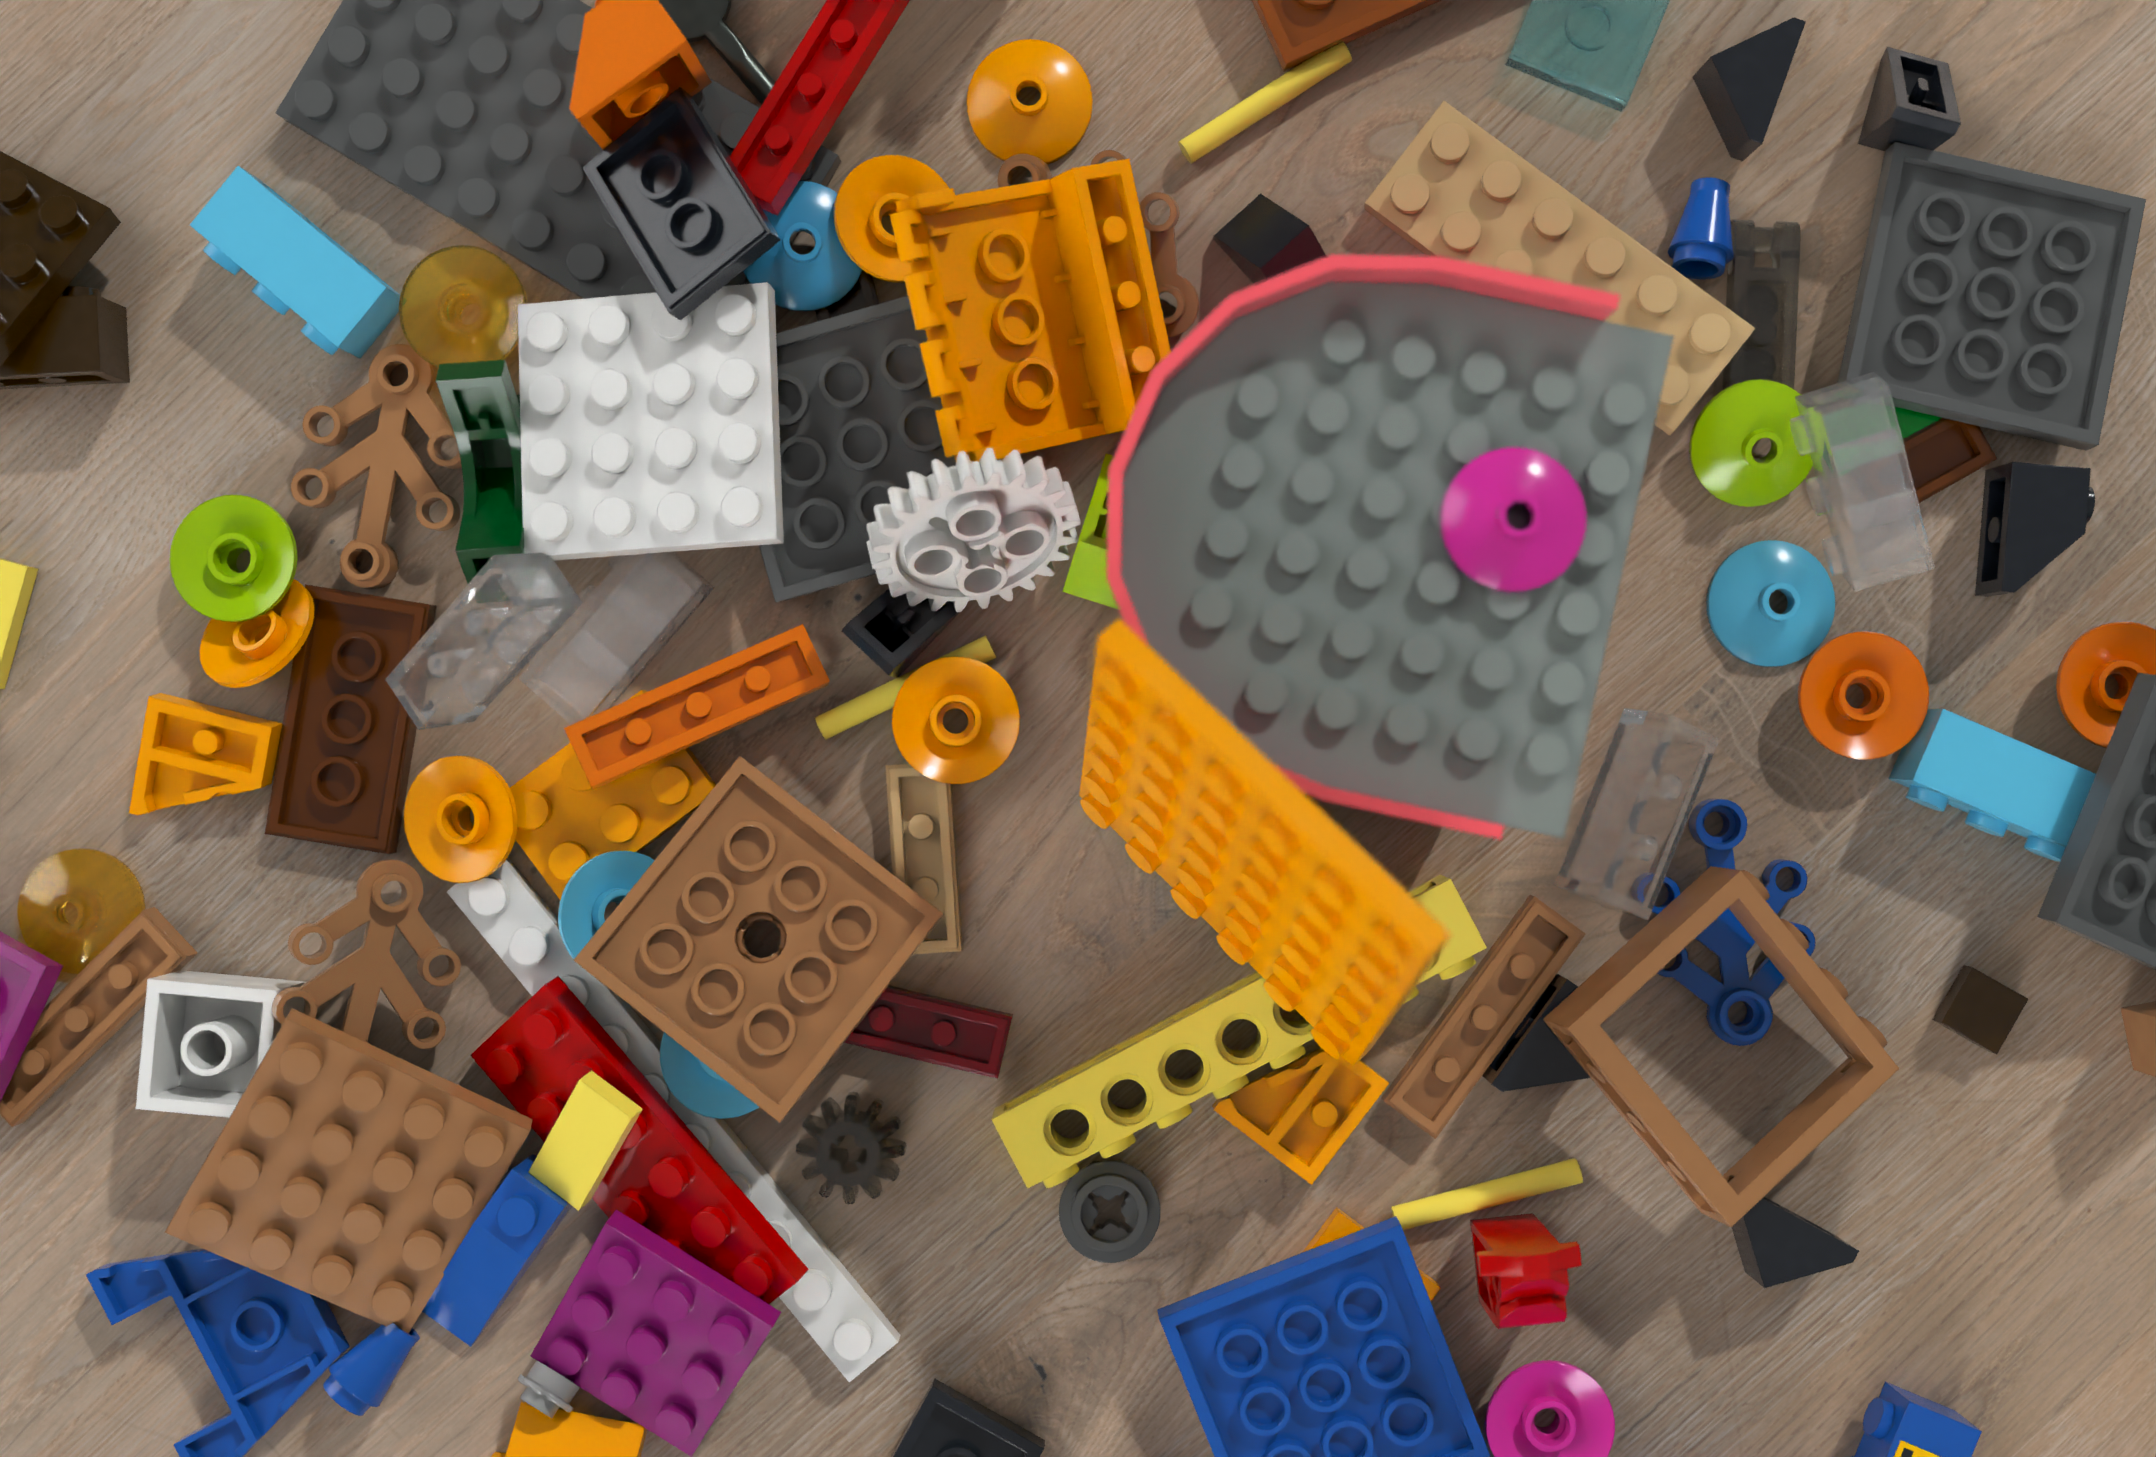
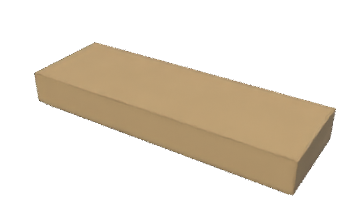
M910 764L885 765L892 874L943 913L942 918L913 954L962 951L952 784L929 779L917 772Z

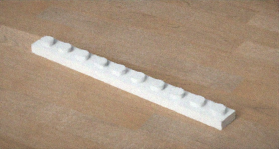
M507 858L501 867L488 877L469 883H456L447 891L449 896L531 996L557 976L563 980L809 1270L796 1284L780 1295L779 1298L847 1381L851 1382L897 1344L900 1338L899 1332L724 1119L710 1118L697 1114L681 1104L671 1093L661 1071L660 1041L627 1002L573 961L574 959L562 941L558 917L513 862Z

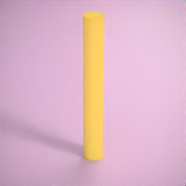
M1342 42L1302 62L1180 140L1178 144L1189 163H1194L1350 63L1352 57L1347 46Z
M985 635L937 659L944 657H967L987 663L997 657ZM920 667L816 716V723L825 740L893 708L903 683Z
M1576 1158L1391 1206L1393 1217L1396 1216L1402 1229L1407 1230L1583 1183V1177Z

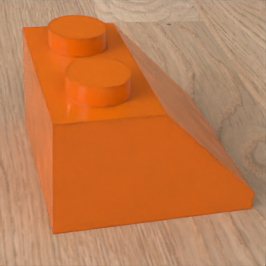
M596 0L595 7L584 15L569 109L601 149L604 150L677 88L681 87L693 97L712 82L689 42L659 0Z

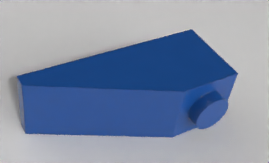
M534 1154L510 1171L474 1221L443 1271L444 1276L422 1311L470 1347L479 1338L572 1208L564 1199L528 1173L537 1157Z

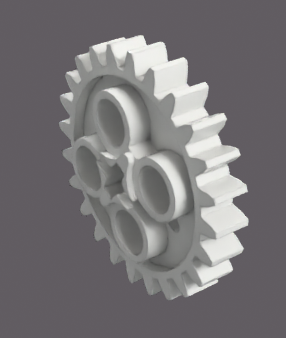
M987 448L982 454L980 461L970 462L969 456L965 451H962L957 456L955 466L947 468L941 461L935 459L932 460L933 474L925 477L913 471L909 472L907 476L910 488L907 490L899 487H890L887 491L891 504L875 505L873 509L876 521L867 523L870 540L866 543L872 568L876 571L879 584H888L892 597L906 593L910 606H915L928 598L931 611H937L947 601H953L956 612H962L970 600H977L982 609L988 608L990 597L998 594L1009 602L1013 600L1012 589L1017 586L1031 591L1036 589L1033 579L1036 574L1042 576H1053L1056 574L1052 561H1063L1070 558L1067 545L1078 542L1079 538L1075 527L1080 525L1081 521L1068 481H1062L1057 467L1045 470L1042 458L1039 456L1023 464L1019 450H1013L1002 461H996L993 448Z

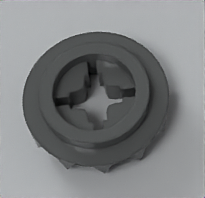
M1121 1159L1115 1161H1093L1072 1176L1063 1190L1059 1203V1220L1062 1231L1071 1246L1091 1260L1104 1263L1128 1260L1142 1252L1150 1244L1157 1232L1160 1222L1158 1193L1144 1171L1126 1164ZM1126 1190L1127 1193L1124 1195V1201L1121 1205V1213L1125 1217V1222L1130 1227H1126L1122 1222L1118 1224L1110 1218L1103 1224L1099 1223L1092 1230L1091 1227L1095 1224V1218L1098 1215V1206L1090 1193L1093 1192L1097 1197L1101 1195L1109 1201L1116 1195L1120 1196Z

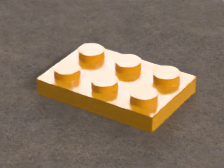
M640 690L638 693H636L635 695H633V696H632L631 698H629L628 700H630V699H632V698H634V697H636V696H639V695H641V694H643V693H646L647 691H646V690ZM569 743L510 787L517 809V834L515 840L561 900L562 893L569 879L588 860L611 851L639 853L694 812L716 784L688 747L592 790L572 745Z

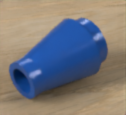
M1712 177L1699 178L1691 184L1688 201L1668 249V255L1673 259L1672 268L1686 278L1707 280L1720 277L1725 272V265L1733 259L1729 208L1730 184L1722 179Z
M391 1323L388 1326L381 1325L329 1366L331 1375L323 1383L325 1391L337 1404L358 1416H363L371 1406L379 1407L410 1350L420 1339L418 1333L412 1328L408 1334L395 1323Z

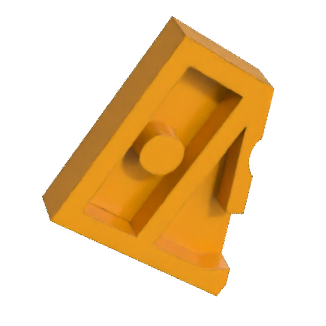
M164 693L148 696L129 813L134 815L147 814L158 809L181 804L188 805L226 794L233 795L256 790L272 784L283 723Z

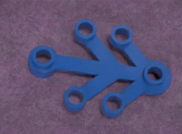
M1715 798L1704 800L1696 805L1690 814V833L1698 844L1704 846L1707 869L1710 866L1735 869L1733 848L1743 840L1746 834V815L1740 806L1730 800ZM1717 812L1722 817L1723 827L1718 834L1711 836L1705 830L1704 821L1710 813ZM1785 859L1774 860L1763 871V885L1770 895L1766 902L1776 915L1789 899L1799 896L1807 886L1806 871L1797 862ZM1788 867L1793 873L1794 881L1790 888L1782 891L1776 884V875L1782 868ZM1650 875L1644 878L1637 888V899L1640 905L1645 910L1659 914L1680 895L1677 883L1671 878L1661 875ZM1657 883H1663L1668 889V898L1660 906H1654L1649 899V891ZM1728 908L1695 938L1718 956L1721 982L1689 961L1686 948L1676 955V960L1671 967L1661 969L1657 974L1663 977H1672L1707 1004V1022L1712 1032L1718 1038L1732 1045L1745 1046L1759 1041L1768 1032L1773 1019V1010L1769 998L1785 978L1768 957L1749 978L1746 954L1755 944V941ZM1790 922L1807 939L1809 948L1806 952L1811 956L1815 949L1814 934L1808 927ZM1742 1001L1747 1008L1746 1017L1743 1021L1732 1024L1728 1017L1729 1008L1735 1002Z

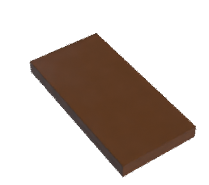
M305 584V588L313 598L314 620L305 643L293 658L265 834L384 854H394L397 852L437 606Z

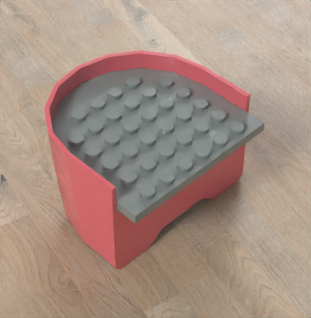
M1329 255L1230 294L1152 369L1109 468L1107 579L1124 623L1299 790L1322 801L1500 840L1502 839L1504 826L1564 839L1674 336L1604 321L1617 310L1620 299L1619 294L1442 256ZM1507 447L1528 448L1555 459L1576 481L1582 493L1586 509L1585 535L1580 550L1573 562L1562 574L1549 583L1520 592L1490 589L1466 576L1453 562L1447 552L1440 526L1443 499L1450 483L1458 472L1480 455ZM1511 504L1506 511V520L1512 528L1525 530L1530 523V513L1521 504Z

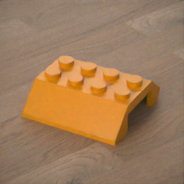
M1130 158L1071 168L1051 179L958 195H955L954 189L950 188L916 194L896 202L898 212L890 214L900 262L910 263L912 274L905 275L904 279L916 330H925L928 340L927 342L920 343V349L931 396H940L943 409L936 410L935 413L945 457L954 456L956 462L959 452L965 451L969 456L970 462L980 461L982 454L987 448H993L997 460L1005 458L1013 450H1019V453L1022 454L1127 429L1152 369L1171 352Z

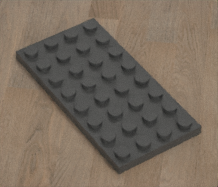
M580 0L342 1L277 109V115L582 299L656 292L582 168L603 151L569 109L584 15L593 9L592 7ZM710 79L712 83L692 98L730 157L758 112L759 107ZM821 145L799 181L814 182L827 187L841 164L839 155ZM799 232L795 233L791 237L790 246L794 242ZM742 271L725 286L750 283Z

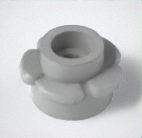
M536 1361L526 1377L521 1374L518 1377V1381L527 1386L520 1399L548 1417L553 1418L559 1407L566 1412L573 1410V1407L569 1404L580 1387L543 1363Z

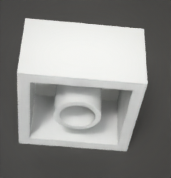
M184 970L147 979L136 1109L229 1118L282 1026L272 1013L274 998L282 990L289 987H300L306 982ZM294 997L288 1000L283 1008L284 1017H287L291 1008L304 1013V998Z

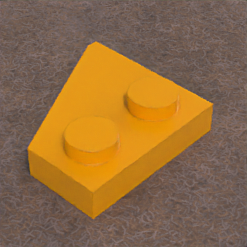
M1319 1048L1248 1083L1238 1091L1217 1099L1212 1107L1215 1112L1312 1185L1389 1085V1082L1362 1060L1352 1066L1343 1056L1340 1059H1335L1322 1048Z

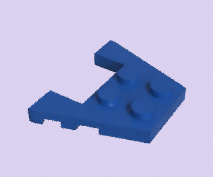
M205 1249L108 1263L86 1274L111 1325L168 1296H172L231 1412L177 1441L174 1447L179 1457H244L329 1369V1366L350 1347L327 1301Z

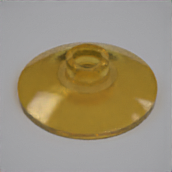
M456 245L442 248L429 254L413 268L400 294L399 318L403 333L413 350L425 361L439 368L440 364L504 360L519 343L518 305L527 304V298L518 275L499 256L476 246ZM477 304L480 309L477 321L470 325L463 324L461 319L463 309L467 305Z
M81 848L56 853L36 866L22 887L17 911L20 931L27 946L63 965L62 972L79 974L146 908L143 891L137 878L122 861L103 851ZM68 902L72 903L78 912L77 919L73 924H70L65 916V906Z

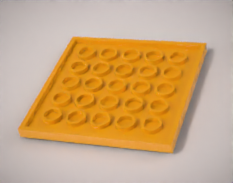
M1120 618L1098 636L1079 796L1082 798L1080 800L1081 807L1096 825L1102 829H1107L1110 826L1127 842L1125 849L1138 867L1149 874L1156 871L1172 887L1170 890L1172 898L1187 915L1194 919L1201 916L1219 933L1216 939L1231 959L1240 965L1248 962L1265 979L1263 986L1266 992L1281 1008L1289 1012L1295 1009L1313 1026L1311 1034L1326 1053L1335 1059H1340L1343 1056L1354 1066L1372 1049L1452 934Z

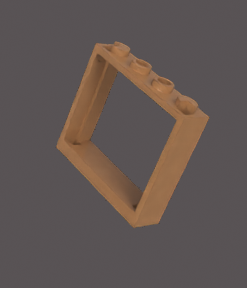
M1710 866L1543 1020L1702 1214L1732 1227L1898 1071L1899 1067L1884 1050L1887 1041L1883 1034L1867 1019L1857 1016L1845 1001L1848 997V991L1845 986L1832 973L1824 968H1819L1808 955L1806 950L1809 948V943L1805 936L1789 921L1780 919L1766 902L1770 895L1765 886L1746 870L1741 871ZM1729 908L1846 1054L1848 1059L1722 1176L1600 1025Z

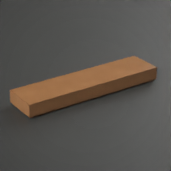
M1529 895L1383 1094L1382 1100L1436 1139L1586 934L1538 898Z
M155 907L143 910L44 1007L0 1102V1115L11 1127L24 1123L145 1005L147 979L180 971L197 954V951Z

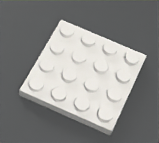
M768 282L723 286L682 320L668 313L657 292L518 305L522 520L526 559L532 562L784 543L775 290Z

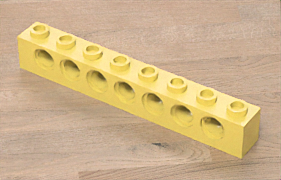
M1439 875L1408 891L1425 910L1452 934L1417 984L1438 973L1442 980L1450 979L1473 967L1476 964L1473 955L1487 947L1452 880ZM1256 971L996 1107L991 1120L1027 1189L1043 1181L1046 1188H1051L1078 1173L1080 1169L1077 1163L1097 1152H1100L1102 1158H1108L1127 1149L1136 1142L1133 1133L1154 1122L1157 1123L1159 1129H1162L1184 1119L1193 1111L1190 1103L1212 1092L1216 1099H1220L1238 1091L1249 1083L1246 1074L1269 1062L1272 1069H1277L1297 1060L1306 1053L1303 1044L1314 1039L1311 1034L1313 1026L1305 1018L1299 1021H1289L1280 1015V1006L1269 996L1263 986L1265 979ZM1415 986L1404 1003L1419 994L1417 986ZM1244 1019L1254 1023L1257 1027V1036L1254 1043L1247 1049L1232 1050L1222 1042L1223 1032L1231 1022ZM1182 1049L1191 1050L1201 1058L1199 1071L1193 1077L1185 1080L1170 1076L1165 1069L1169 1056L1175 1051ZM1120 1080H1134L1144 1088L1145 1096L1139 1105L1131 1109H1122L1111 1102L1108 1093L1111 1087ZM1063 1110H1077L1086 1117L1089 1126L1079 1137L1065 1138L1055 1131L1052 1124L1053 1118Z

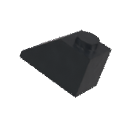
M2010 462L1985 470L1975 596L1989 597L2016 592L2085 534L2086 524L2091 519L2095 507V493L2092 487L2089 486L2091 468Z

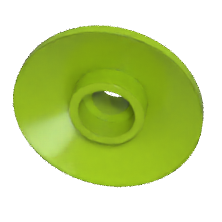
M1765 379L1748 380L1734 384L1714 396L1702 409L1694 423L1689 442V454L1693 471L1703 487L1724 502L1747 507L1772 503L1797 488L1812 469L1819 449V425L1816 415L1807 400L1800 393L1785 384ZM1762 438H1769L1771 449L1768 454L1763 458L1754 459L1752 457L1753 445Z
M223 495L198 505L183 519L177 528L170 549L171 575L182 598L197 612L220 621H247L267 613L286 595L296 573L297 546L288 523L273 507L249 496ZM248 550L251 556L250 564L244 572H240L236 565L237 558L242 552Z

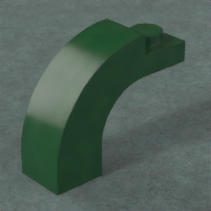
M505 360L440 364L436 384L457 441L463 475V515L455 552L472 597L536 593L541 561L532 562L526 559L524 551L520 394L516 395Z

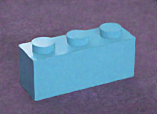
M240 166L236 167L190 223L193 229L209 241L203 251L211 259L234 275L241 268L258 281L252 289L255 295L282 315H285L291 308L307 322L300 331L331 355H334L338 348L361 359L407 302L403 296L268 185Z
M1928 709L1925 720L1917 734L1909 743L1901 748L1889 780L1908 787L1909 790L1906 798L1917 804L1941 812L1945 811L1947 804L1968 813L1965 823L1969 826L1999 837H2004L2006 830H2009L2027 838L2024 845L2026 850L2044 858L2060 862L2096 774L1946 709Z

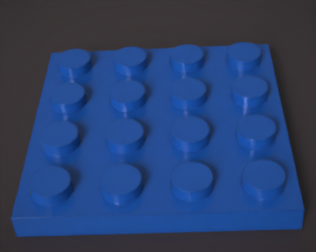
M1396 1216L1157 1309L1160 1323L1214 1457L1490 1456L1404 1231Z

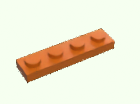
M802 624L565 727L564 730L591 789L594 790L829 685L830 680Z

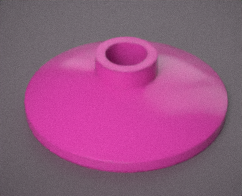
M1500 448L1473 459L1454 477L1446 491L1441 507V534L1447 552L1453 562L1473 581L1498 591H1527L1554 580L1575 559L1583 543L1586 530L1585 503L1574 478L1555 459L1528 448ZM1511 504H1521L1528 509L1530 523L1525 530H1516L1508 524L1506 511Z
M1542 1360L1517 1368L1499 1383L1487 1406L1485 1431L1494 1457H1608L1614 1441L1615 1419L1606 1393L1591 1375L1579 1367L1566 1362ZM1546 1408L1554 1410L1555 1419L1549 1426L1539 1427L1535 1425L1534 1419L1540 1410Z

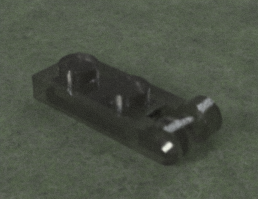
M1733 219L1731 220L1733 259L1728 263L1726 307L1756 329L1723 369L1722 391L1734 384L1755 379L1777 381L1794 389L1801 242L1800 225L1798 222L1776 221L1773 227H1755L1753 220ZM1755 253H1770L1772 268L1754 267Z

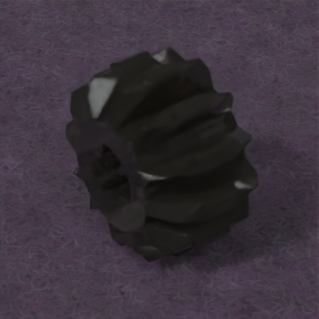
M850 1092L846 1097L843 1112L839 1104L829 1097L821 1103L824 1119L819 1116L808 1115L804 1120L802 1126L812 1138L800 1140L796 1145V1152L802 1156L816 1158L810 1161L801 1173L806 1180L813 1179L821 1173L826 1177L819 1191L822 1197H829L836 1185L843 1186L844 1202L846 1204H854L858 1196L859 1184L865 1193L874 1199L880 1196L882 1192L879 1177L890 1181L897 1179L900 1168L890 1158L903 1156L906 1152L907 1144L899 1139L887 1138L899 1129L901 1121L897 1116L890 1117L881 1123L876 1119L884 1105V1102L879 1098H875L867 1111L864 1112L860 1111L859 1094L857 1092ZM846 1135L855 1136V1145L860 1148H866V1150L863 1149L857 1160H850L848 1150L837 1147L841 1145Z

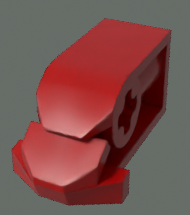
M1533 1213L1470 1220L1478 1299L1496 1328L1565 1322L1567 1316L1565 1295H1567L1569 1289L1567 1269L1582 1266L1580 1244L1578 1242L1559 1243Z

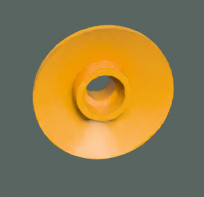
M1026 39L1013 41L991 52L974 72L967 93V112L973 132L987 151L1004 162L1016 154L1033 155L1043 160L1046 164L1063 158L1082 140L1092 115V91L1084 69L1066 50L1042 40ZM1025 87H1034L1041 93V97L1034 105H1023L1017 99L1019 91Z
M881 155L859 164L841 184L834 204L835 230L844 251L859 268L873 277L888 282L905 283L904 276L912 274L910 263L900 262L895 236L885 231L882 226V217L898 212L897 201L920 193L949 189L948 185L929 166L907 156Z
M293 579L283 599L274 608L257 618L241 622H226L211 618L200 644V662L205 673L222 686L241 688L260 683L280 671L299 652L310 633L315 611L310 592L300 582Z
M944 657L921 666L903 683L893 706V735L902 756L917 772L941 783L966 784L990 775L1009 757L1019 734V708L1009 684L992 667L967 657ZM953 709L962 711L967 717L966 729L958 734L948 732L943 725L944 715Z
M464 755L440 758L427 765L417 775L408 791L404 807L406 837L417 860L436 877L453 883H469L486 878L501 867L508 858L517 834V809L512 792L500 773L491 765L478 758ZM471 809L474 814V826L470 821Z

